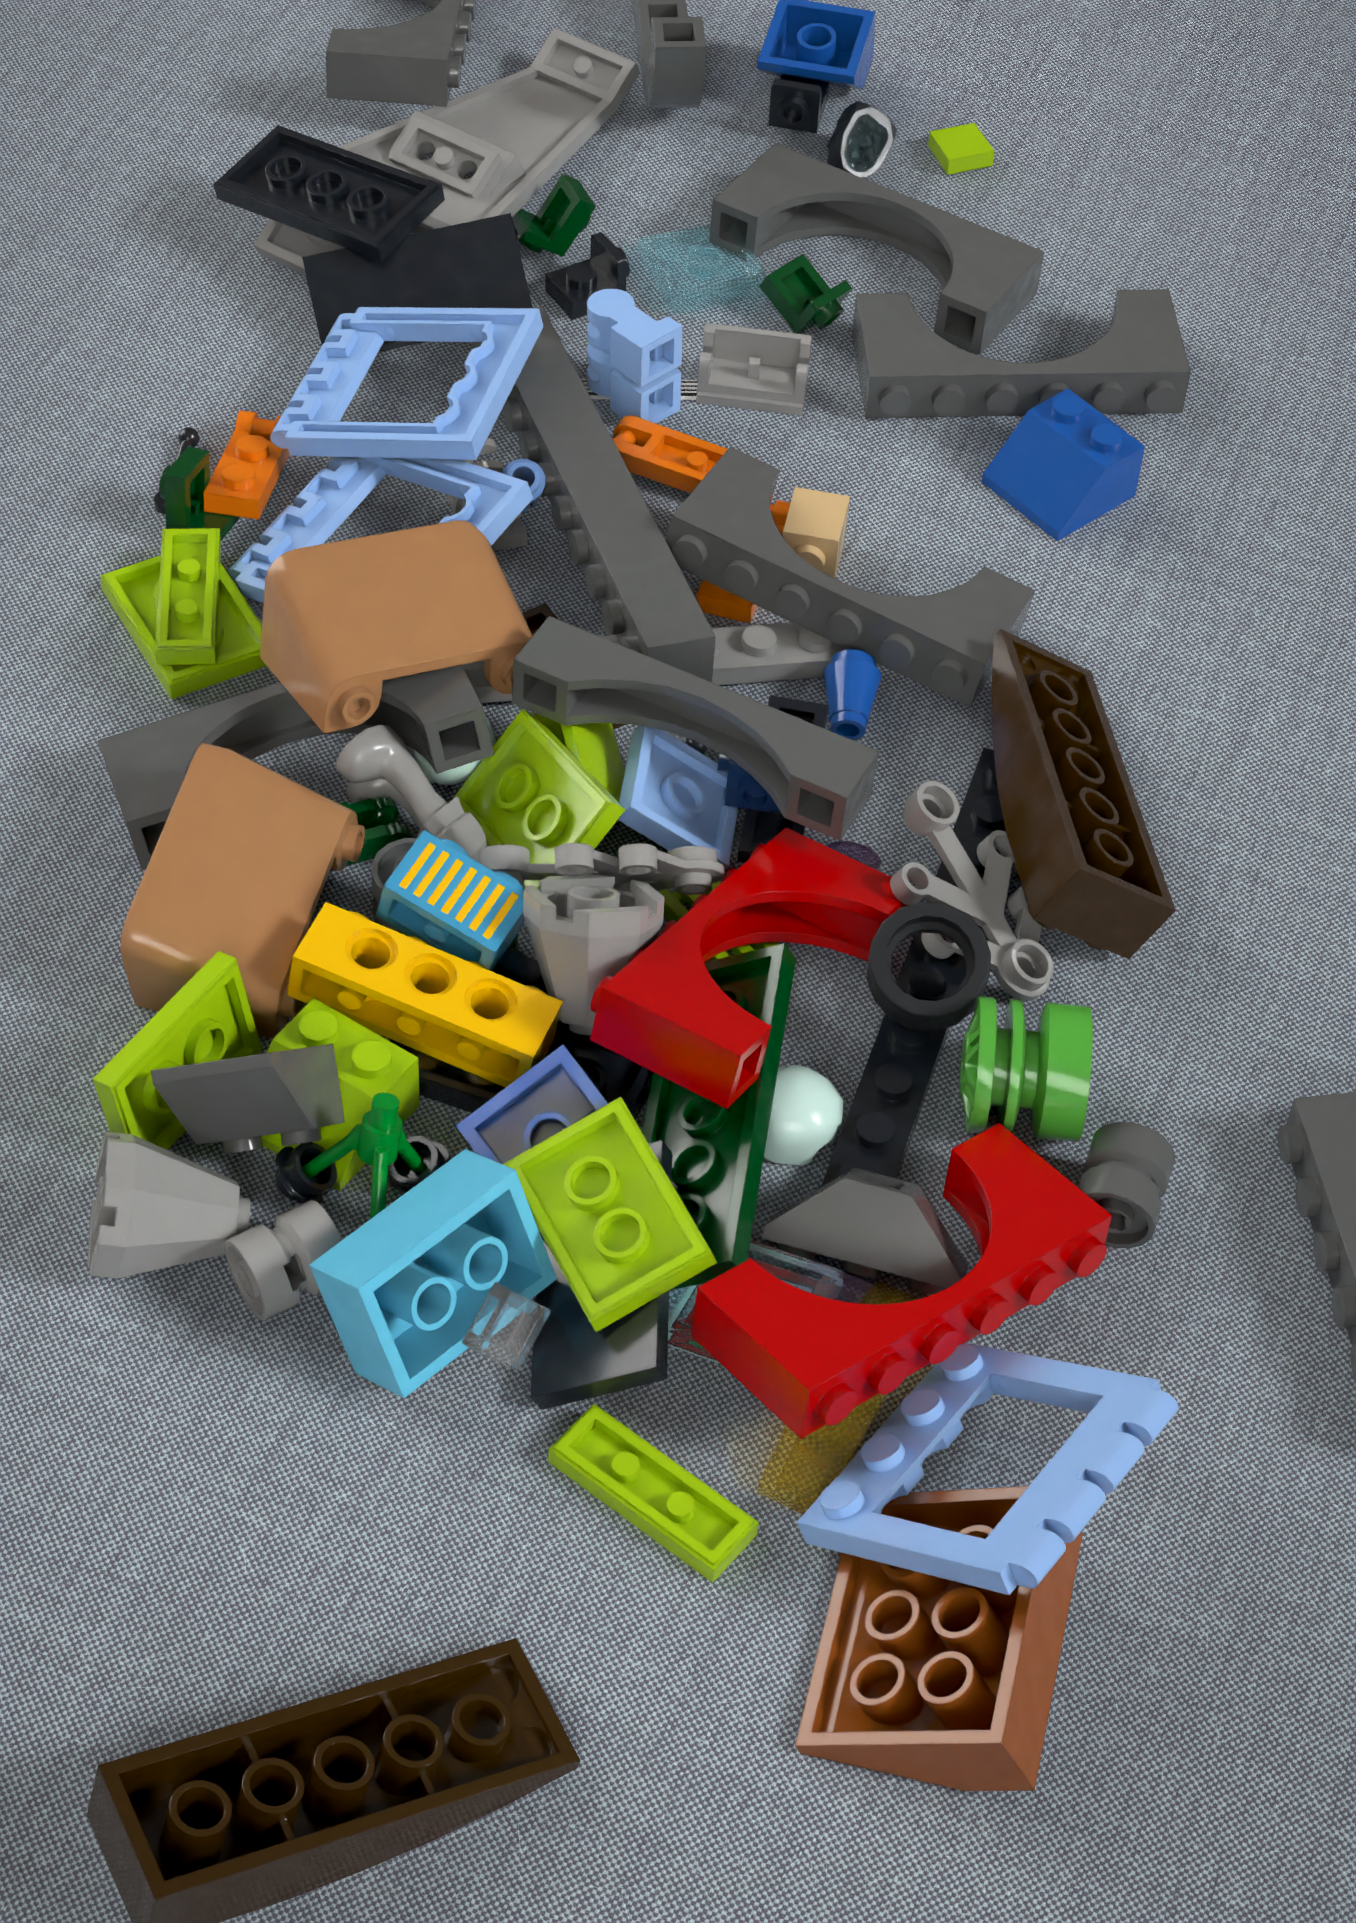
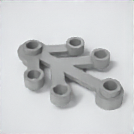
M930 780L923 782L905 800L904 822L916 835L929 837L958 887L931 875L924 865L918 862H908L890 880V887L894 896L906 905L919 903L922 899H925L929 902L946 903L968 914L977 925L982 927L989 939L987 943L991 952L990 969L994 971L1000 986L1008 994L1020 1000L1030 1001L1038 998L1049 987L1050 979L1054 972V965L1048 951L1039 944L1042 926L1029 913L1023 886L1019 887L1008 898V909L1017 920L1015 934L1004 917L1012 863L1015 862L1007 833L1002 830L993 831L979 843L977 856L985 867L982 880L950 826L957 819L960 812L955 794L946 785L938 781ZM908 879L915 884L916 888L910 884ZM922 932V943L932 956L945 959L954 952L964 956L962 950L954 941L948 938L945 941L940 934Z
M567 843L555 847V864H530L529 849L518 845H493L479 851L480 864L494 872H503L512 876L521 884L523 889L524 880H542L548 876L602 874L615 877L614 889L630 892V880L647 882L656 891L674 887L677 893L698 895L710 892L712 884L721 881L724 877V866L717 861V851L704 846L679 847L664 853L650 844H628L618 849L619 858L593 850V847L588 844Z

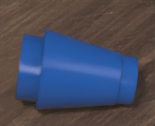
M854 649L839 651L831 657L830 663L823 672L827 704L829 705L830 731L851 740H857L865 735L866 725L882 677L880 670L876 667L875 658L867 652Z

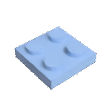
M639 726L632 732L619 804L625 809L618 819L620 822L669 851L685 846L713 848L717 851V861L726 869L730 862L738 807L724 805L728 772L717 771L718 763L664 730Z

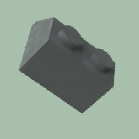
M334 1044L151 1070L153 1085L195 1144L222 1141L224 1154L263 1148V1135L280 1133L282 1146L322 1140L320 1127L345 1123Z

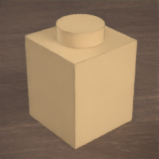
M795 487L782 537L807 563L835 579L846 538L850 496Z

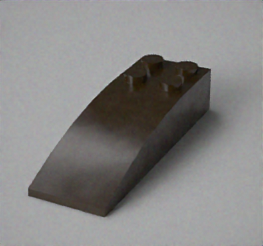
M1000 629L993 638L991 698L994 759L997 787L1006 833L1014 856L1015 868L1020 876L1027 898L1029 913L1038 924L1046 929H1058L1082 939L1087 945L1096 950L1105 949L1130 959L1176 909L1092 672Z
M517 1638L100 1764L96 1771L87 1817L132 1923H220L302 1895L429 1843L578 1768L581 1760Z

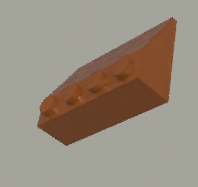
M1029 1486L909 1492L908 1495L897 1497L887 1503L881 1514L986 1539ZM1082 1531L1073 1542L1065 1543L1066 1551L1036 1588L1017 1585L1010 1595L841 1553L795 1743L798 1751L804 1755L962 1791H1035L1083 1537Z

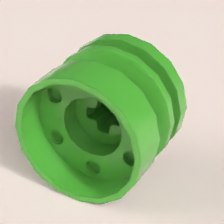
M978 996L974 1015L964 1034L960 1064L959 1093L965 1110L966 1131L979 1134L984 1132L987 1126L990 1105H996L997 1123H1000L1012 1132L1019 1108H1030L1031 1126L1036 1139L1079 1142L1086 1118L1092 1067L1093 1020L1091 1008L1085 1005L1046 1002L1039 1019L1037 1031L1026 1030L1022 1001L1010 999L1004 1028L997 1027L996 999Z

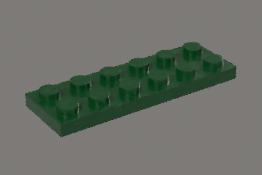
M785 943L705 962V966L712 979L730 999L756 1018L772 1026L758 1079L731 1106L726 1109L653 1072L642 1134L648 1144L663 1140L671 1150L672 1185L717 1261L716 1264L671 1290L704 1284L747 1261L796 963V958Z

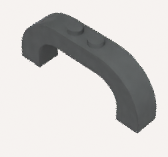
M633 0L643 91L647 108H699L703 95L706 64V40L702 17H688L686 0Z

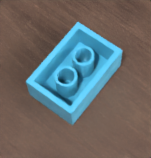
M467 1149L453 1157L309 1265L355 1373L402 1398L411 1394L557 1279L516 1170Z

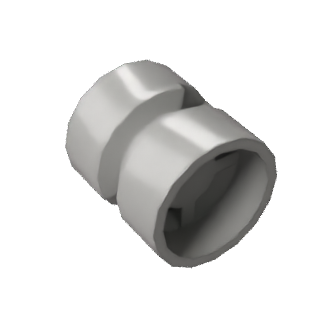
M309 1200L278 1215L275 1220V1228L272 1230L259 1224L227 1239L224 1243V1252L229 1270L243 1300L259 1320L266 1321L298 1305L302 1291H306L314 1296L321 1294L309 1265L342 1241V1238L325 1209L317 1201Z

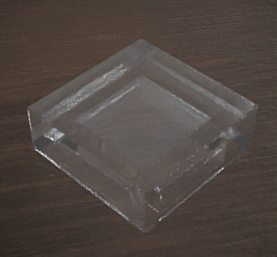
M495 1282L466 1333L462 1344L478 1354L519 1371L552 1310L530 1297Z

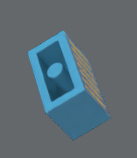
M423 830L384 884L376 916L407 935L425 941L432 947L463 960L477 962L487 970L492 971L524 925V889L512 876L503 872H494L470 858L467 852L457 843L448 839H439Z

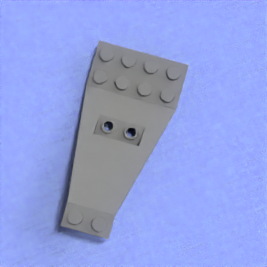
M554 27L529 68L449 100L447 107L435 106L423 112L415 110L411 117L341 145L339 148L442 185L445 200L410 234L511 213L513 217L615 114L639 76L640 71L636 62ZM430 152H434V155L430 159L422 160L424 155ZM476 171L473 177L463 179L468 172ZM269 219L253 244L261 256L306 276L302 257L345 248Z

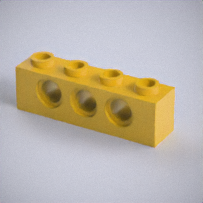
M327 902L323 905L293 954L287 993L288 996L307 1004L315 998L377 1034L505 1088L544 1059L554 1040L563 1001L547 995L539 988L513 981L487 970L477 962L463 960L432 947L417 937L406 936L370 921L360 913L347 911Z

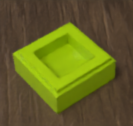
M975 123L929 131L928 147L947 175L993 166L995 151Z

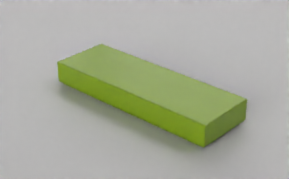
M220 528L162 529L155 641L156 665L216 664L221 556Z
M594 1403L548 1449V1462L712 1583L757 1536L758 1521Z

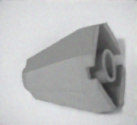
M587 874L580 876H548L540 880V891L533 885L524 888L523 915L547 994L563 1001L559 1020L562 1023L569 1024L570 1031L591 1035L596 1013L591 1011L590 1005L599 983L608 975L614 977L640 949H646L656 940L663 924L664 896L647 882L630 880V892L614 889L615 877Z
M105 1131L95 1176V1182L98 1183L96 1200H92L87 1257L90 1276L122 1278L224 1255L225 1241L248 1230L251 1202L250 1198L239 1197L240 1186L237 1181L135 1135Z

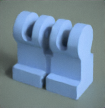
M603 289L593 293L587 300V318L589 320L587 325V340L589 342L587 347V361L589 363L587 368V385L589 389L600 396L610 397V410L621 418L631 415L658 423L679 411L681 404V371L677 367L682 365L683 326L669 316L656 321L636 308L633 297L623 290Z

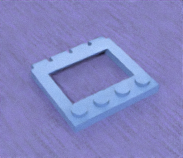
M358 307L355 313L341 314L338 316L325 339V343L322 344L306 375L289 401L288 408L284 410L274 427L270 440L275 446L288 449L290 456L477 460L544 327L539 308ZM384 341L482 342L480 347L471 350L464 363L467 372L464 379L454 382L447 395L449 403L447 411L436 416L433 423L340 421Z
M332 457L328 462L329 469H321L294 498L296 506L288 505L260 535L259 538L262 544L252 543L228 569V573L237 583L244 597L264 603L265 579L267 571L274 560L283 553L293 549L324 544L386 475L464 499L466 505L459 513L446 516L439 523L456 520L468 521L481 531L491 546L530 503L533 496L529 484L525 480L458 459Z
M964 1343L958 1345L946 1360L933 1366L832 1483L823 1490L818 1499L797 1521V1524L806 1544L1006 1595H1010L1017 1585L1036 1588L1066 1551L1065 1543H1071L1076 1539L1106 1500L1105 1494H1110L1117 1488L1144 1454V1446L1151 1445L1179 1409L1178 1403L1170 1394L1161 1390L1158 1379ZM993 1394L1089 1413L986 1539L881 1514L887 1503L897 1497L908 1495L925 1475L922 1469L924 1460L938 1450L947 1449L964 1429L961 1423L963 1414L976 1405L986 1403Z

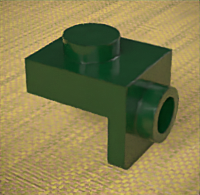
M563 173L536 215L520 209L512 217L513 225L517 230L516 237L524 246L534 252L541 253L545 249L563 257L577 235L587 227L596 206L580 181Z
M804 254L767 275L759 285L796 334L802 333L815 324L821 330L834 322L844 312V308L840 304L852 290V287L846 280L830 289Z
M188 446L172 465H168L164 469L160 479L159 492L160 496L165 499L166 529L220 528L222 541L240 517L204 512V491L210 481L209 451Z

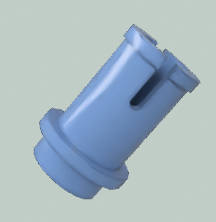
M528 459L514 460L503 469L502 473L528 482L533 496L529 504L534 508L545 488L544 472L536 462ZM528 505L522 510L521 513L528 512Z

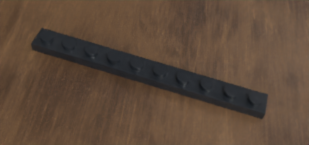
M983 748L953 829L982 880L985 867L978 859L977 847L993 831L1002 830L1006 832L997 787L994 750ZM941 861L936 877L958 887L945 864ZM922 932L914 934L896 984L904 993L919 1000L938 1001L948 998L960 988L966 977V961L964 956L954 952L948 958H936L925 949L921 938ZM886 1014L884 1015L821 1187L853 1168L898 1178L950 1027L936 1031L910 1029L890 1019Z

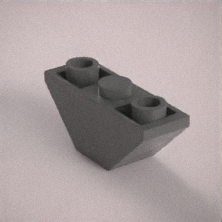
M858 1168L849 1170L774 1214L764 1225L761 1236L762 1239L777 1242L776 1251L783 1255L801 1260H815L816 1253L842 1260L841 1268L843 1270L869 1278H879L881 1271L906 1277L907 1287L930 1295L936 1294L966 1276L968 1269L967 1263L920 1185Z

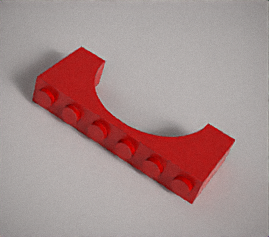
M786 827L769 843H760L754 849L749 860L740 868H731L723 877L720 885L710 894H701L693 903L690 911L677 922L674 920L668 922L659 938L646 949H640L614 977L608 975L602 979L593 994L590 1005L591 1011L596 1013L590 1040L727 1109L758 1079L772 1026L756 1018L730 999L712 979L705 966V962L713 956L734 947L763 942L813 945L839 951L868 962L871 941L881 923L899 908L908 905L900 902L894 896L890 887L892 877Z
M998 1123L951 1150L942 1197L964 1219L973 1234L980 1254L978 1263L961 1280L936 1294L908 1302L892 1304L850 1303L829 1299L794 1287L775 1277L750 1258L697 1287L691 1336L800 1439H803L826 1424L833 1426L840 1423L850 1414L853 1408L877 1394L885 1395L894 1391L906 1377L926 1365L943 1362L954 1352L958 1345L964 1344L979 1334L987 1335L994 1332L1006 1318L1028 1305L1037 1306L1043 1303L1055 1289L1077 1276L1083 1278L1092 1274L1106 1256L1107 1247L1105 1242L1112 1215L1003 1125Z

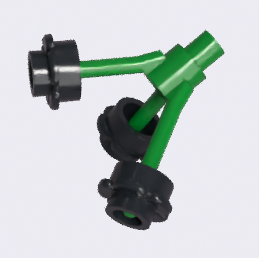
M378 1093L374 1095L371 1111L364 1114L362 1123L357 1124L345 1138L327 1150L314 1142L301 1143L296 1148L286 1146L281 1149L275 1159L276 1165L279 1167L275 1178L279 1190L287 1198L298 1201L300 1204L309 1200L321 1203L322 1196L326 1195L336 1183L337 1169L335 1162L352 1150H356L358 1157L372 1167L371 1219L386 1208L387 1175L392 1187L399 1188L400 1194L404 1195L450 1160V1154L444 1145L437 1141H431L424 1136L406 1138L402 1128L403 1122L398 1116L399 1099L390 1093Z

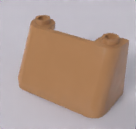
M456 520L293 549L283 553L274 560L267 571L265 579L260 659L323 733L352 728L369 719L379 706L383 680L484 660V677L489 685L501 694H512L514 659L533 636L489 541L475 525L468 521Z
M202 743L193 756L123 926L120 946L121 957L135 1006L160 1011L220 951L237 959L258 1035L273 1039L286 1026L288 1018L293 1019L302 1009V1001L287 995L292 957L306 935L330 870L343 871L348 861L357 862L364 844L365 828L362 825H358L355 811L231 749Z

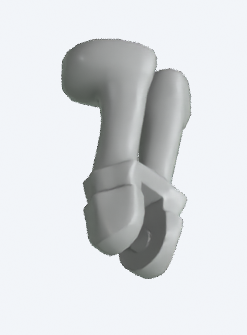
M377 725L363 730L347 743L339 754L336 761V770L350 782L347 786L346 796L354 803L370 798L374 800L377 796L379 798L383 796L385 798L390 797L402 806L418 825L420 831L417 838L425 830L439 839L451 840L460 845L470 858L479 862V851L488 847L482 827L470 812H464L458 797L446 802L436 793L404 741L388 725Z

